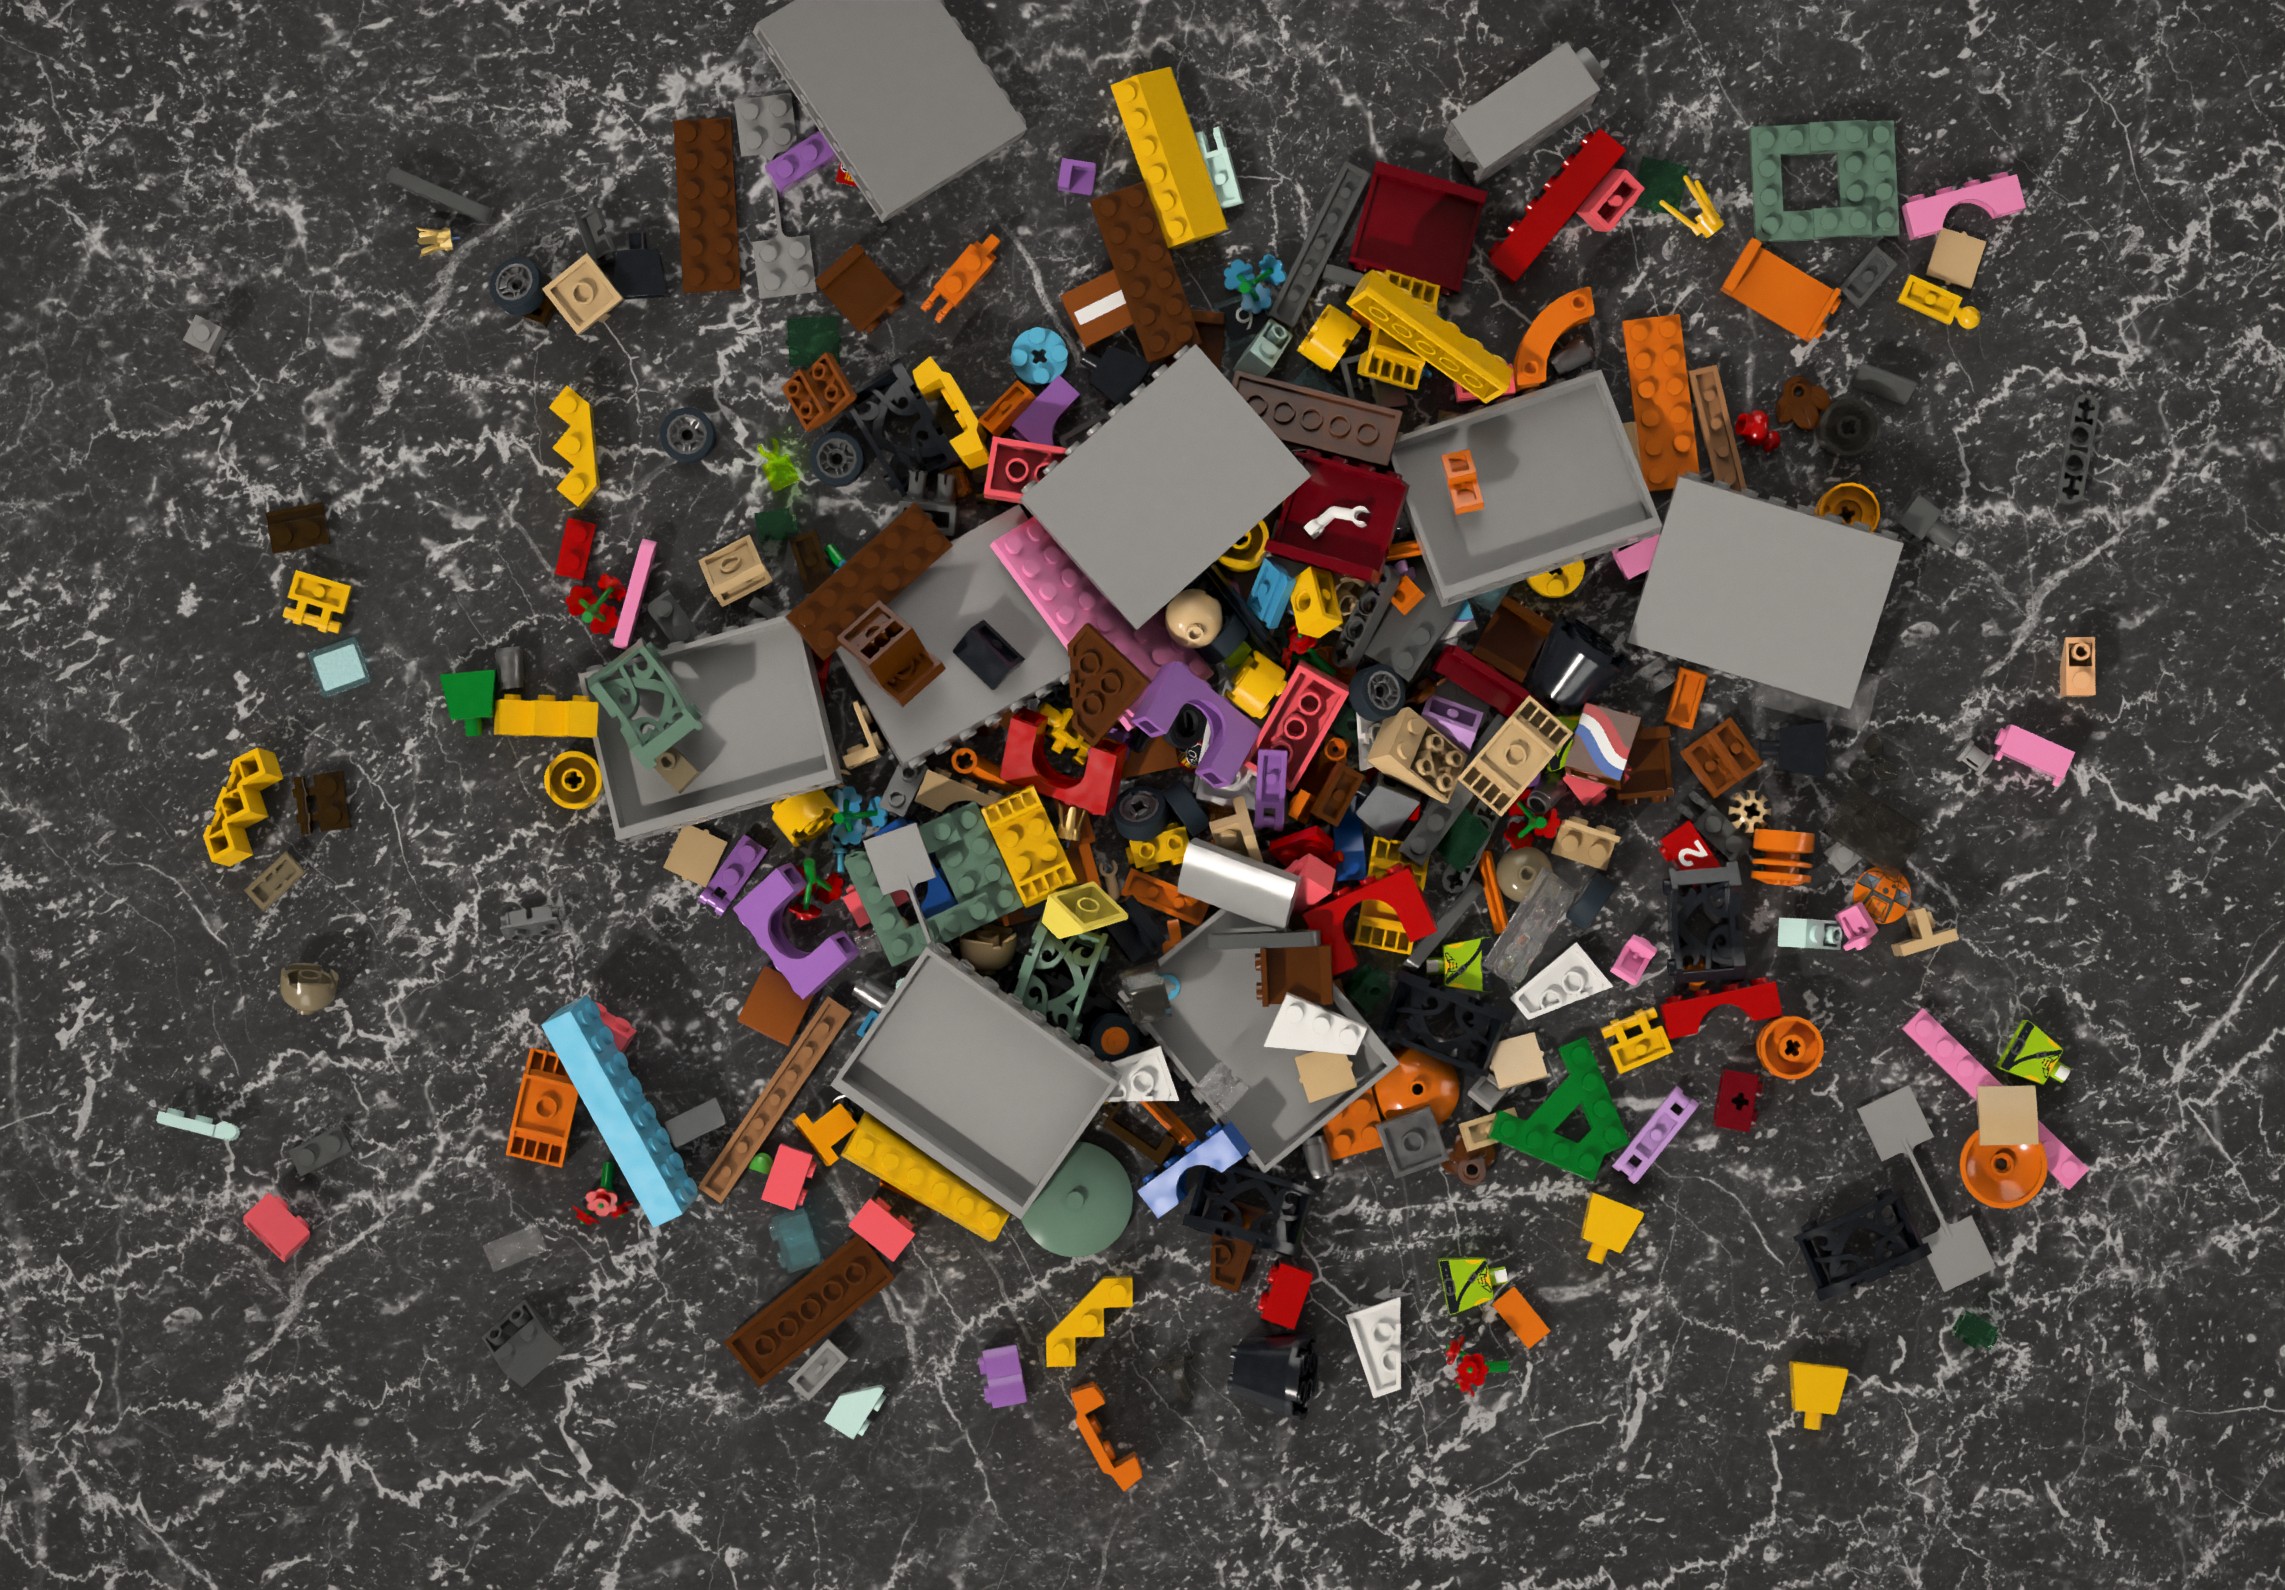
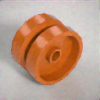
M1778 1016L1769 1020L1760 1029L1756 1039V1055L1761 1066L1770 1074L1784 1079H1800L1810 1075L1819 1066L1824 1054L1823 1039L1819 1030L1810 1021L1798 1016ZM1787 1041L1793 1044L1791 1052L1784 1051L1787 1048Z

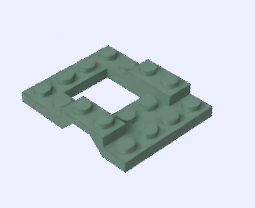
M1894 120L1809 122L1802 125L1749 128L1755 239L1763 243L1807 241L1830 237L1857 236L1873 238L1900 235ZM1836 153L1839 207L1783 211L1781 156Z
M976 801L919 826L928 854L935 852L958 902V905L925 920L935 944L937 942L941 944L946 943L1024 906ZM867 851L843 861L891 967L922 954L928 944L920 922L909 928L905 927L890 893L882 894Z

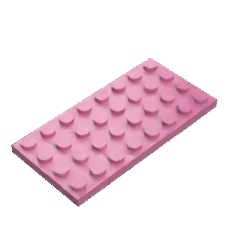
M1035 517L1030 518L999 537L990 545L1066 649L1067 644L1086 623H1090L1151 681L1155 678L1161 665L1176 660L1186 664L1190 668V672L1199 679L1206 681L1214 674L1206 661L1194 648L1181 646L1170 637L1165 626V607H1162L1139 629L1134 631ZM1148 688L1119 720L1127 731L1136 727L1130 720Z

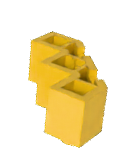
M566 386L549 406L554 413L570 425L568 430L553 446V449L574 467L556 489L582 510L600 489L593 407L569 386Z
M504 694V699L495 700L494 735L597 737L598 702H590V696L573 695L572 701H555V695H538V700L524 701L521 700V695Z
M258 747L233 760L229 769L232 773L226 787H222L214 810L217 811L211 825H207L203 837L211 861L231 867L253 855L245 829L269 817L260 791L284 779L275 753Z
M1103 1276L1047 1334V1367L1076 1366V1337H1104V1308L1133 1307L1132 1276Z

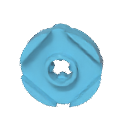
M1035 327L1023 332L1015 340L1011 350L1012 366L1016 375L1027 384L1037 386L1050 384L1058 375L1062 376L1066 370L1068 361L1066 345L1063 339L1054 331ZM1033 351H1046L1044 356L1047 361L1045 363L1040 361L1037 364L1033 363Z

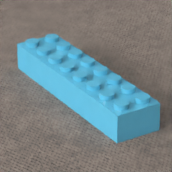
M586 995L559 1008L541 1026L651 1225L655 1228L682 1215L699 1196L697 1185L692 1178L688 1177L683 1168L684 1163L681 1156L673 1150L670 1144L668 1132L660 1126L656 1119L654 1107L650 1102L646 1101L642 1094V1086L639 1080L631 1074L626 1056L618 1051L614 1043L612 1031L604 1025L600 1018V1010L597 1004Z

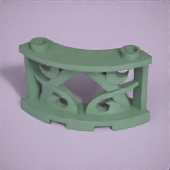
M641 637L634 645L602 670L588 677L587 683L590 691L603 705L611 718L618 716L620 726L622 727L620 731L630 751L649 771L657 765L655 758L694 728L697 731L703 728L700 721L703 715L694 703H690L676 680L658 658L661 656L658 648L651 641L647 644ZM640 653L647 661V668L640 670L639 664L634 662L633 672L636 677H631L625 664ZM618 669L620 670L623 678L604 682L611 674ZM657 673L660 675L664 682L655 680ZM637 689L654 690L664 694V705L659 721L650 717L632 719L640 705V695ZM626 690H630L631 702L628 705H623L622 699L630 697ZM646 725H653L655 727L654 730L648 727L647 732L642 733Z
M1043 911L1032 936L1028 955H1025L1017 977L1019 981L1014 995L1019 997L1023 1002L1022 1005L1031 1012L1036 1010L1047 1017V1013L1052 1011L1053 1019L1057 1024L1058 1017L1062 1014L1068 1017V1025L1065 1031L1070 1034L1071 1040H1078L1083 1028V1024L1079 1023L1091 984L1100 962H1106L1110 951V946L1106 945L1108 934L1103 933L1100 936L1088 931L1065 937L1068 941L1064 944L1042 923ZM1074 942L1094 948V951L1090 957L1083 958L1081 952L1085 949L1084 947L1077 948L1073 954L1069 949ZM1056 950L1059 952L1056 958L1050 962L1042 959V955L1046 951L1051 952L1052 956H1054ZM1064 958L1072 973L1075 986L1063 995L1048 1001L1047 989L1044 983L1034 975L1035 969H1051ZM1079 966H1089L1085 980ZM1038 987L1041 990L1042 1003H1038V996L1035 998L1029 996L1032 988ZM1078 997L1073 1012L1072 1009L1069 1006H1067V1004Z

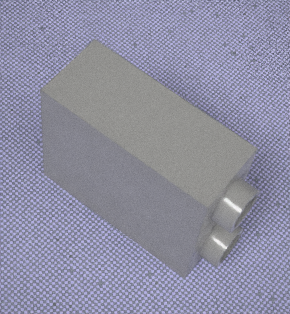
M1565 42L1451 120L1443 140L1475 186H1478L1589 110L1600 91L1597 80L1604 76V72L1588 48L1583 47L1575 53L1569 43Z

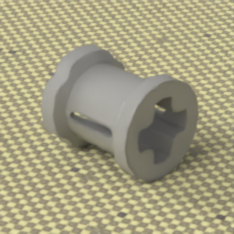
M1970 739L1959 752L1956 760L1966 763L1975 770V774L1979 777L1992 762L1994 756L1984 753Z

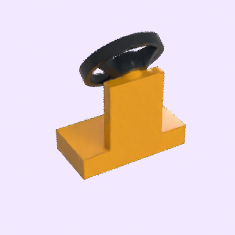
M841 1094L832 1102L830 1111L816 1122L812 1123L805 1113L799 1114L792 1122L824 1164L830 1166L839 1159L831 1146L848 1133H853L857 1126L856 1122H859L862 1116L858 1115V1111L853 1105H850V1099ZM844 1098L843 1106L841 1103L836 1105L839 1099Z

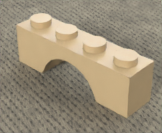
M936 767L934 772L927 770L914 801L943 813L949 806L957 802L976 801V803L985 807L1005 796L992 790L984 794L976 790L978 784L962 778L961 783L950 779L952 773Z

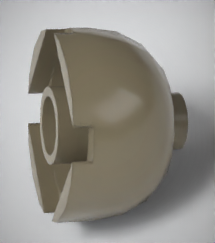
M1525 846L1516 850L1512 848L1502 855L1497 864L1496 876L1500 890L1503 895L1513 901L1521 903L1536 901L1544 896L1552 885L1554 875L1552 864L1546 854L1535 847Z
M311 963L290 964L289 970H285L283 967L280 977V993L283 1000L290 1007L297 1009L298 1013L304 1015H311L314 1011L326 1008L334 1000L337 992L339 975L334 970L330 969V973L320 971L322 965Z

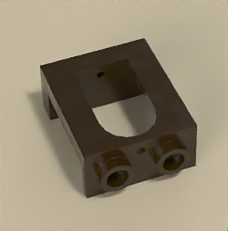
M1110 1102L1101 1115V1118L1105 1120L1102 1126L1158 1165H1161L1176 1143V1139L1166 1132L1157 1147H1154L1113 1119L1122 1106V1102H1117L1116 1105Z

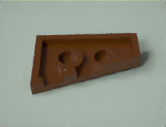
M1211 1191V1193H1213V1194H1215V1195H1217V1196H1220V1195H1221V1194H1219V1193H1217V1192ZM1234 1198L1229 1201L1239 1209L1243 1219L1242 1228L1249 1230L1250 1225L1255 1219L1265 1215L1267 1212L1265 1209ZM1223 1206L1221 1210L1228 1212L1223 1214V1220L1226 1222L1233 1221L1234 1213ZM1212 1235L1210 1283L1239 1293L1255 1246L1238 1239L1231 1240Z

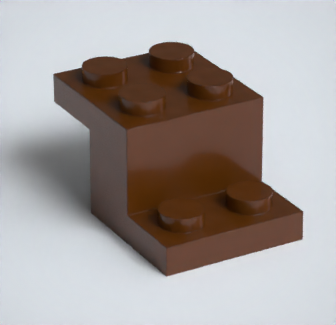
M880 600L836 637L838 643L858 660L868 678L902 707L946 669L938 658L925 649L914 629Z

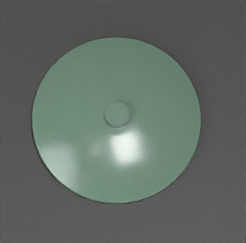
M1076 1141L1021 1218V1221L1029 1235L1040 1246L1052 1253L1066 1257H1084L1098 1253L1109 1247L1119 1238L1130 1219L1133 1193L1128 1174L1117 1158L1104 1148L1092 1143Z

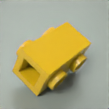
M1178 822L1168 824L1165 830L1153 839L1146 841L1130 840V847L1125 848L1129 865L1135 863L1136 869L1142 868L1143 873L1160 869L1159 863L1170 860L1171 866L1183 863L1189 839L1185 826L1179 827Z

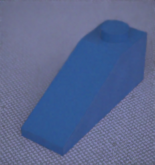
M1357 796L1353 797L1338 827L1332 825L1334 852L1342 851L1345 857L1344 861L1337 863L1335 867L1336 881L1361 880L1366 877L1361 818L1355 813Z

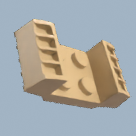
M1529 695L1457 780L1502 817L1572 736L1573 732Z

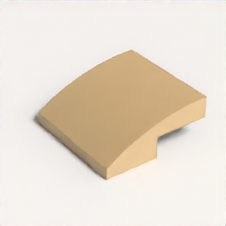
M2035 1085L1976 1086L1979 1145H2039Z

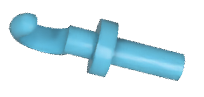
M832 831L830 833V841L836 845V849H833L832 852L837 858V872L843 873L845 872L844 854H847V849L843 848V844L834 840Z

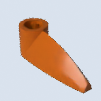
M960 748L952 756L954 769L973 780L1009 793H1015L1025 788L1023 786H1014L1009 781L1001 779V767L971 749ZM966 753L970 754V760L973 761L972 766H965L964 769L959 768L960 762H957L958 757H964Z

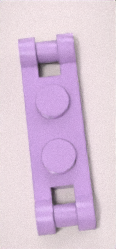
M1677 1085L1612 1164V1167L1618 1172L1621 1170L1628 1175L1627 1179L1633 1184L1642 1177L1699 1105L1693 1098L1688 1099L1682 1094L1683 1090ZM1674 1103L1682 1108L1679 1115L1670 1110ZM1633 1154L1641 1160L1637 1167L1628 1161Z

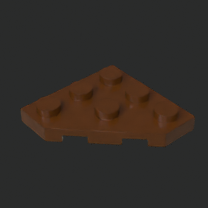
M1086 623L1067 644L1071 674H1069L1070 698H1072L1073 702L1072 727L1089 744L1095 747L1142 695L1152 681L1094 626Z

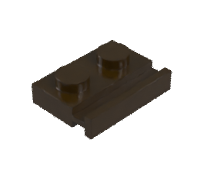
M323 502L265 513L273 554L331 544Z

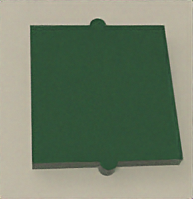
M1643 156L1637 181L1645 189L1633 206L1651 210L1652 214L1660 212L1672 215L1659 204L1660 200H1664L1679 211L1685 186L1683 176L1687 175L1689 167L1670 163L1668 159L1661 161Z
M837 316L787 319L788 340L785 343L789 346L790 367L811 366L825 352L833 354L838 364H840L839 343H841L842 339L838 333Z
M1467 808L1462 811L1436 847L1445 857L1444 861L1451 864L1460 873L1463 872L1491 833L1481 823L1482 819L1475 816Z

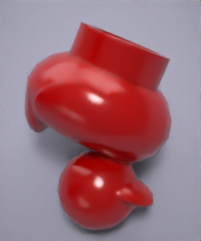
M1754 410L1749 414L1742 413L1738 417L1735 432L1737 435L1742 436L1748 445L1759 446L1762 444L1764 452L1768 453L1770 450L1778 448L1781 443L1779 433L1774 430H1768L1769 416L1762 410Z

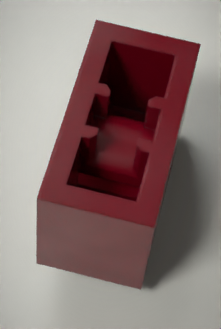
M1721 1069L1712 1126L1743 1132H1750V1127H1755L1758 1110H1754L1755 1098L1760 1099L1763 1085L1762 1081H1758L1759 1075ZM1741 1093L1740 1096L1745 1099L1744 1105L1740 1104L1738 1109H1736V1104L1732 1103V1098L1738 1097V1094Z

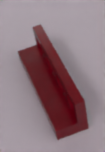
M1447 644L1432 668L1508 718L1511 717L1529 695L1547 711L1550 708L1549 704L1458 646Z

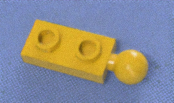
M1911 274L1908 276L1897 302L1947 325H1950L1955 317L1963 328L1972 329L1981 320V315L1977 308L1973 306L1959 307L1963 299L1962 297Z

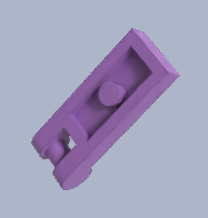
M1258 749L1254 830H1263V827L1274 828V831H1283L1287 750ZM1264 808H1275V816H1264Z
M744 834L708 886L701 893L698 900L704 905L708 903L715 908L714 912L722 916L768 850ZM718 887L727 892L723 899L714 894Z

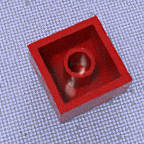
M1280 1259L1277 1265L1271 1264L1266 1278L1267 1282L1270 1283L1268 1291L1261 1292L1256 1306L1257 1310L1260 1311V1317L1294 1330L1313 1278L1312 1271Z

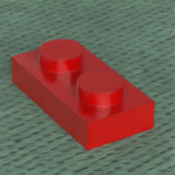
M571 518L567 519L555 570L556 575L584 581L597 528L596 524Z

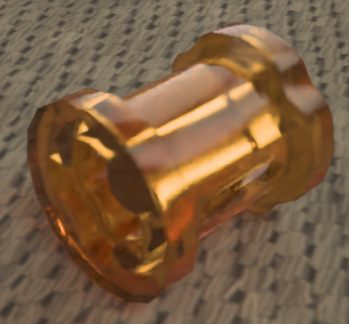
M966 465L957 466L942 472L947 473V476L949 474L956 475L954 499L963 498L975 493L974 488H971L966 475L968 467Z

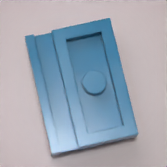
M1275 557L1264 558L1246 603L1261 621L1267 623L1266 627L1268 629L1278 628L1297 581L1289 576V572Z

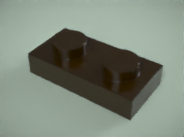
M817 530L788 538L807 594L816 590L831 576Z

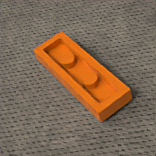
M1133 868L1130 869L1120 893L1123 896L1133 894L1138 902L1196 926L1202 924L1210 905L1199 900L1193 906H1189L1184 899L1187 895L1177 892V886Z

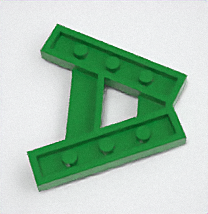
M1582 1037L1557 1048L1569 1075L1526 1121L1504 1111L1497 1110L1487 1137L1592 1182L1596 1178L1604 1155L1628 1145L1630 1142L1586 1037ZM1581 1104L1591 1130L1578 1143L1553 1133L1567 1116Z

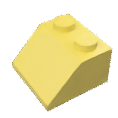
M1092 881L1049 894L1042 923L1058 939L1126 920L1128 919V914Z

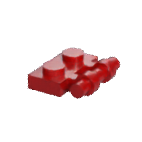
M1317 825L1270 841L1269 851L1285 866L1291 865L1293 861L1301 859L1308 853L1317 856L1332 868H1335L1337 863L1343 862L1345 859L1342 851L1332 852L1334 841Z

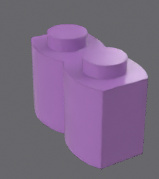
M1017 1344L983 1350V1357H978L981 1375L986 1374L988 1385L983 1386L986 1403L992 1402L993 1408L1027 1402V1393Z

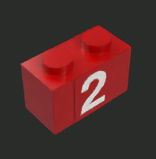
M1690 820L1658 840L1661 844V847L1658 848L1659 852L1667 862L1672 860L1678 869L1677 871L1721 867Z

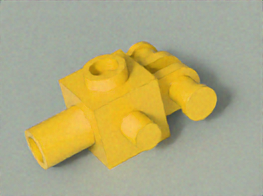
M1047 702L1042 703L1036 712L1049 716L1047 724L1050 727L1045 734L1055 741L1051 749L1061 754L1064 748L1067 750L1078 748L1079 750L1073 756L1072 761L1084 767L1089 755L1087 754L1088 748H1090L1091 744L1086 740L1084 741V738L1072 727L1073 709L1067 708L1058 711Z

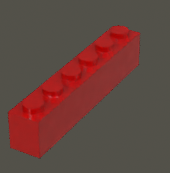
M1601 128L1595 134L1590 131L1580 142L1583 148L1577 156L1573 153L1568 156L1561 165L1565 170L1558 178L1554 174L1543 186L1546 192L1540 199L1534 197L1524 209L1528 214L1523 220L1519 221L1516 218L1506 230L1509 234L1507 239L1503 243L1498 240L1488 251L1487 254L1491 258L1487 264L1512 285L1516 283L1624 155L1626 149Z

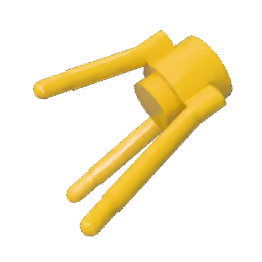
M1684 175L1683 180L1703 210L1695 217L1698 223H1693L1664 200H1660L1659 204L1691 228L1696 236L1703 233L1708 238L1724 226V223L1714 209L1700 181L1696 180L1694 185L1690 178Z

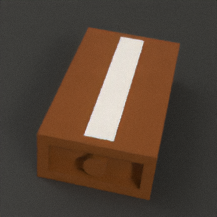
M1114 269L1060 295L1061 301L1085 350L1096 346V342L1133 325Z

